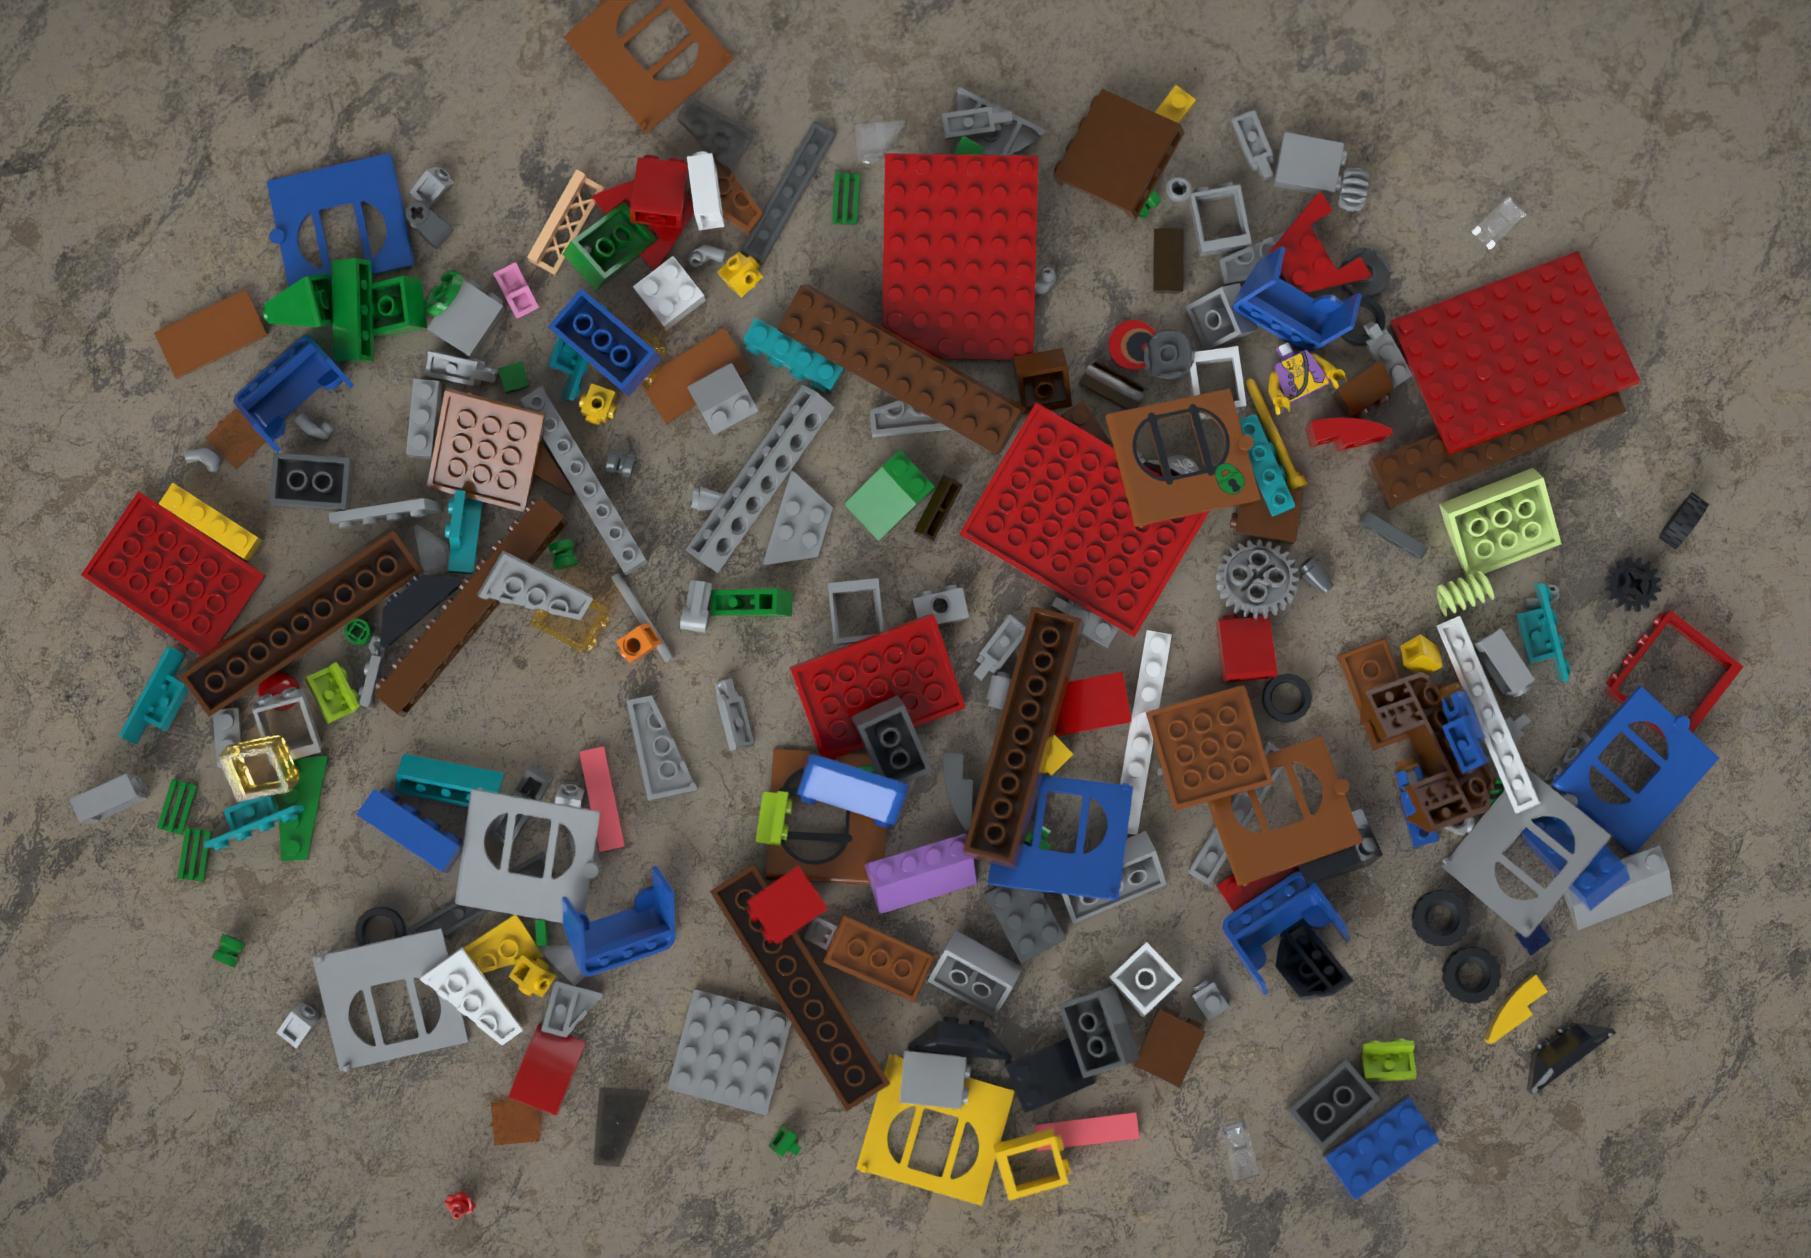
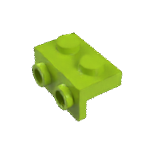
M337 662L304 679L327 724L350 715L359 708L358 703L360 699L354 689L350 688L347 682V673L342 666L339 667Z
M763 792L756 842L781 846V841L787 840L789 825L784 824L785 815L791 814L793 799H788V792Z
M1395 1039L1392 1042L1372 1040L1363 1044L1361 1062L1365 1082L1416 1079L1417 1074L1413 1053L1414 1041H1407L1406 1039Z

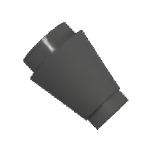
M1311 556L1298 567L1301 573L1300 577L1320 591L1322 595L1334 586L1319 559L1316 560Z

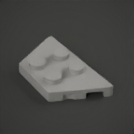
M961 87L957 90V111L989 106L998 108L999 113L1007 111ZM1012 113L1013 124L1001 126V131L966 138L984 147V155H1017L1041 138L1045 130Z
M791 471L764 558V566L817 558L820 554L833 507L793 471Z

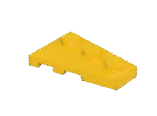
M515 914L463 947L481 973L515 965L522 955L530 959L544 957L543 952L536 945L535 940L519 916Z

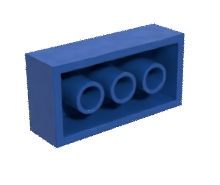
M582 288L548 326L560 339L628 397L662 360V357Z
M384 788L381 791L373 789L356 815L439 871L449 873L462 853L463 845L460 844L462 839L452 832L446 831L443 833L440 831L441 825L429 817L422 819L419 817L420 811L405 802L402 805L398 803L399 797Z
M1551 816L1533 819L1534 824L1567 851L1574 854L1575 838L1566 822ZM1525 828L1521 832L1524 842L1557 876L1568 863L1567 860L1532 831ZM1604 845L1571 884L1569 889L1591 911L1628 882L1630 877L1627 867Z
M1404 1096L1322 1154V1157L1350 1197L1356 1200L1440 1140L1410 1097Z

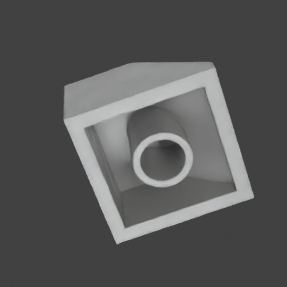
M1240 283L1220 287L1185 306L1204 351L1219 348L1258 330L1257 324L1240 315L1233 308L1235 297L1241 289Z
M732 363L687 386L713 435L758 412L747 388Z

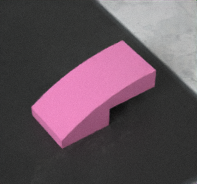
M516 262L493 273L516 319L539 308Z

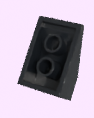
M1362 809L1352 811L1363 843L1298 865L1306 885L1368 867L1383 855Z
M1070 1037L1005 1063L1024 1113L1045 1106L1095 1083L1093 1076L1083 1078Z

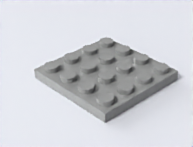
M694 989L667 1089L767 1116L791 1027V1022L786 1013Z

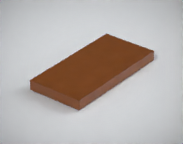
M246 289L154 332L176 379L269 336Z
M722 328L648 375L640 385L667 425L697 406L687 388L688 385L729 363L733 364L740 378L752 370L725 328Z
M1386 637L1337 655L1360 716L1362 693L1401 679ZM1373 722L1363 724L1373 751L1409 738L1408 734L1404 733L1382 741Z
M842 914L821 962L915 1003L935 955Z

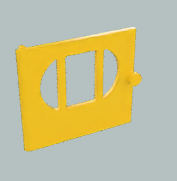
M889 1054L884 1073L891 1084L880 1090L877 1094L856 1169L863 1173H872L982 1206L996 1159L993 1145L1003 1142L1001 1138L1015 1091L973 1078H965L964 1088H968L969 1091L967 1104H962V1109L899 1103L904 1058ZM915 1106L916 1111L900 1163H897L888 1147V1131L892 1121L900 1112ZM925 1108L958 1118L942 1177L908 1167ZM969 1122L978 1137V1156L974 1165L967 1173L958 1178L951 1179L950 1176L965 1123Z

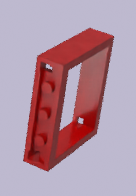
M1669 610L1664 614L1660 612L1651 623L1654 626L1649 633L1644 632L1637 640L1638 648L1633 654L1629 652L1620 663L1623 667L1618 674L1613 672L1607 679L1605 684L1608 687L1604 692L1620 705L1628 699L1617 690L1668 624L1725 668L1688 716L1690 720L1688 729L1693 733L1744 666L1673 611ZM1642 721L1666 740L1665 735L1657 725Z

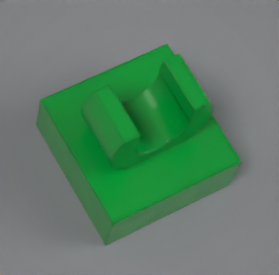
M1044 826L1042 828L1040 849L1049 850L1051 844L1045 840L1051 830ZM1029 832L1024 843L1031 847L1033 833Z
M783 1124L768 1145L781 1157H784L787 1151L797 1156L802 1148L794 1141L797 1135Z

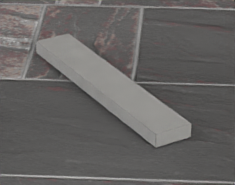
M1269 742L1264 747L1265 755L1280 750ZM1283 767L1270 770L1273 782ZM1272 784L1255 789L1260 803ZM1247 791L1235 794L1232 799L1233 814L1243 827L1247 826L1255 813ZM1216 826L1187 873L1208 886L1227 858Z

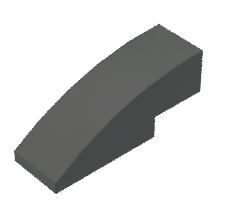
M943 753V773L949 800L957 819L965 832H968L972 821L973 780L963 779L964 754Z
M532 765L527 769L511 796L541 801L554 778L535 765ZM508 813L499 815L488 835L502 844L505 841ZM517 814L513 843L530 819V815Z

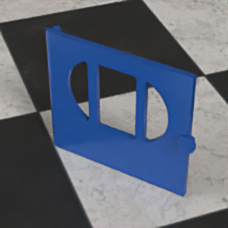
M392 153L266 181L276 229L270 232L269 238L274 244H280L288 287L303 277L329 273L331 279L332 269L320 211L347 204H353L364 258L365 260H371L372 275L401 268L410 269L416 265ZM363 202L374 206L381 213L386 224L385 243L375 257H373L362 208ZM310 214H312L323 266L322 269L310 265L304 259L299 249V230L304 220Z
M1639 685L1559 776L1555 775L1553 777L1554 782L1552 785L1563 795H1574L1578 800L1577 807L1632 855L1638 851L1718 761L1719 757L1688 729L1690 726L1688 717L1679 715L1675 718ZM1646 721L1657 725L1667 741L1666 758L1663 759L1628 727V724ZM1619 732L1627 736L1659 766L1636 793L1598 760V756ZM1594 766L1628 796L1629 800L1622 803H1608L1599 799L1590 785V767Z
M1043 775L1038 791L1039 799L1032 846L1028 847L1024 843L1017 869L990 863L988 885L1119 900L1133 786H1129L1128 783L1120 785ZM1048 792L1083 797L1074 854L1040 849ZM1094 799L1101 805L1106 814L1107 831L1099 846L1091 852L1084 854L1090 800Z

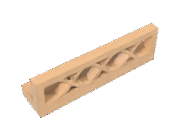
M577 169L527 256L529 262L555 276L566 259L562 253L560 255L559 249L564 248L565 250L571 240L580 234L596 205L592 199L581 200V189L584 184L597 190L595 194L605 189L603 186L586 178V175ZM578 197L579 202L574 204L576 198ZM589 204L585 211L583 205ZM581 206L582 218L579 221L570 223L567 215L570 209ZM566 219L567 224L562 225V223ZM577 226L574 232H572L571 227ZM568 228L571 236L569 241L557 245L555 238L557 232ZM552 241H554L555 246L550 247ZM556 250L559 259L554 268L542 262L547 252Z

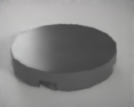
M1359 248L1352 251L1343 260L1340 269L1361 257L1372 277L1343 284V287L1351 295L1360 293L1362 296L1372 298L1379 295L1387 287L1390 279V266L1387 259L1379 251Z
M1163 330L1151 337L1152 339L1144 349L1146 368L1154 376L1162 380L1173 381L1183 377L1190 370L1194 362L1195 351L1192 342L1186 335L1176 330Z

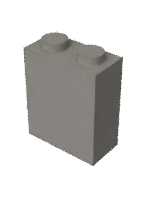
M1284 132L1281 138L1273 186L1311 194L1322 192L1323 196L1332 197L1335 190H1340L1342 176L1338 174L1340 166L1344 167L1347 152L1343 151L1344 143Z
M471 279L468 282L463 280L455 299L444 312L434 317L427 329L431 334L466 357L474 358L506 310L501 305L502 299L493 293H490L489 296L480 291L482 287Z
M904 1051L899 1103L962 1109V1104H967L969 1089L964 1088L965 1078H970L971 1063L966 1062L967 1057Z

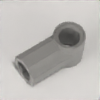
M690 580L686 607L684 606L682 611L680 629L706 633L709 619L708 605L712 590L711 583Z

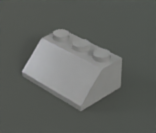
M955 930L927 981L995 1018L1014 987L1023 967Z

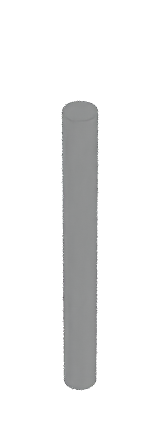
M620 572L612 576L611 579L640 624L649 622L663 643L656 649L665 663L671 661L674 656Z

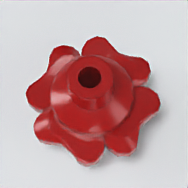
M463 1191L454 1193V1195H448L447 1200L444 1202L455 1219L462 1218L464 1214H472L473 1209L476 1207L471 1197Z

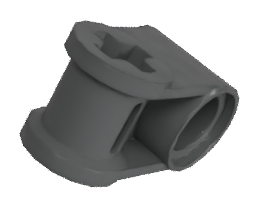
M413 202L408 205L405 213L408 223L435 249L454 231L447 222L434 214L423 203ZM422 211L423 218L414 219L413 213H420Z

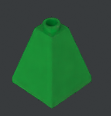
M329 273L303 277L264 303L265 307H263L262 312L265 320L269 324L321 327L333 324L332 283Z

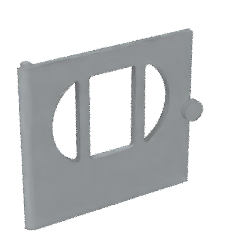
M1525 767L1540 804L1516 814L1508 794L1504 790L1449 858L1443 859L1444 864L1442 868L1520 934L1528 937L1610 839L1611 835L1576 808L1578 800L1574 795L1566 794L1561 796ZM1551 816L1566 822L1574 834V854H1571L1534 824L1533 819ZM1525 828L1532 831L1568 862L1546 889L1504 856L1506 850ZM1497 863L1503 864L1538 894V897L1531 900H1518L1508 896L1498 883L1496 874Z
M482 788L471 789L455 903L563 923L562 897L567 896L576 911L585 913L590 879L598 874V867L593 862L601 811L483 791ZM503 813H508L501 868H497L487 855L485 835L490 823L496 817ZM518 813L551 819L543 877L509 871ZM562 822L573 835L576 852L571 867L561 876L553 878L552 872L559 825Z
M442 928L312 957L340 1071L348 1072L351 1068L469 1042L462 1013L440 995H438L441 1004L439 1022L430 1033L426 1031L414 981L415 977L420 979L422 975L449 957ZM405 979L419 1036L385 1044L371 986ZM359 990H362L364 993L376 1045L363 1041L354 1032L350 1023V1004Z

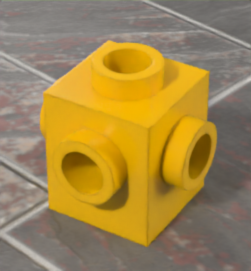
M740 252L729 258L727 263L717 271L728 287L741 298L763 278L757 270L760 267L757 261L750 255L746 258Z
M591 383L588 394L583 393L579 403V407L582 408L581 413L583 416H586L585 420L592 424L600 425V422L607 424L609 418L613 419L618 406L614 404L617 397L616 392ZM597 404H602L600 408H595Z
M522 955L509 977L519 985L518 989L526 995L531 996L534 993L543 997L556 975L548 970L550 965L542 959L537 958L534 961Z

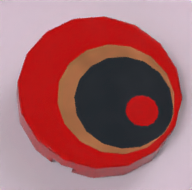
M1128 320L1120 323L1113 329L1109 338L1108 350L1111 359L1123 369L1137 371L1146 368L1144 349L1156 332L1150 325L1140 320Z

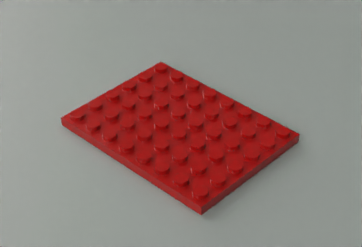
M885 153L882 327L940 359L1013 360L1014 356L1034 353L1038 156Z
M1579 251L1390 320L1391 329L1448 454L1629 388L1640 382V378Z
M1036 402L959 534L1135 638L1210 511L1146 524L1142 528L1135 527L1114 447ZM1143 465L1152 474L1161 478L1163 477L1159 473Z

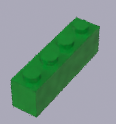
M359 258L331 261V301L333 306L334 362L345 364L374 362L371 260Z

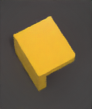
M1421 634L1400 646L1404 666L1415 674L1422 672L1430 675L1443 667L1439 647Z

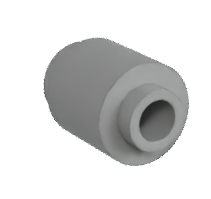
M998 672L997 676H991L986 698L989 700L987 706L1003 710L1012 674Z

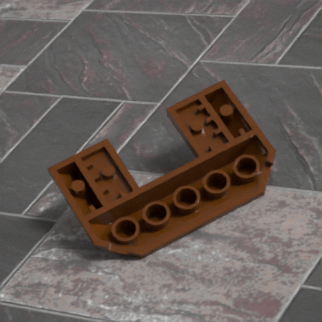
M1419 672L1362 693L1360 726L1373 722L1382 741L1404 733L1408 734L1429 778L1410 784L1405 788L1416 812L1405 819L1432 833L1488 811L1491 804L1489 797L1491 790L1494 789L1496 779L1488 763L1470 772L1462 773L1442 726L1449 722L1443 711L1441 700L1450 698V695L1454 693L1450 687L1443 683L1438 685L1429 680L1430 676Z

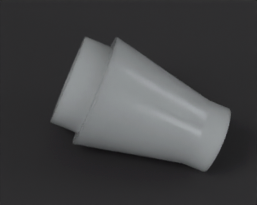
M1183 177L1172 178L1166 186L1167 195L1175 203L1186 200L1191 194L1189 181ZM1178 190L1180 191L1181 195H1178L1173 191Z
M701 486L693 488L690 508H695L696 511L714 510L725 494Z

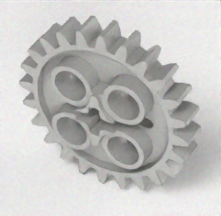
M1261 539L1258 540L1257 546H1253L1252 542L1248 540L1247 547L1238 543L1237 551L1230 548L1229 556L1223 555V563L1218 564L1219 572L1216 574V580L1219 581L1217 583V590H1222L1220 598H1228L1226 606L1234 604V613H1237L1240 609L1244 610V617H1247L1249 612H1252L1254 619H1257L1258 613H1262L1263 617L1267 619L1269 611L1276 616L1278 607L1285 611L1286 602L1292 604V595L1297 594L1298 588L1296 586L1299 584V578L1296 577L1299 570L1293 568L1295 560L1287 561L1289 552L1280 554L1281 546L1279 545L1272 549L1271 541L1266 546H1262ZM1259 560L1262 561L1264 564L1258 566L1255 565L1253 561ZM1234 576H1243L1245 580H1236ZM1278 578L1281 580V582L1273 583L1272 581H1270V579ZM1259 593L1263 597L1254 598L1253 596H1251V594Z

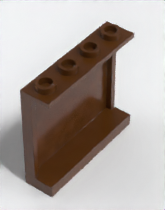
M1101 89L1100 93L1092 99L1091 109L1087 116L1081 119L1075 138L1068 142L1066 154L1062 160L1057 162L1053 176L1059 185L1065 183L1125 211L1128 217L1137 220L1185 132L1179 123Z

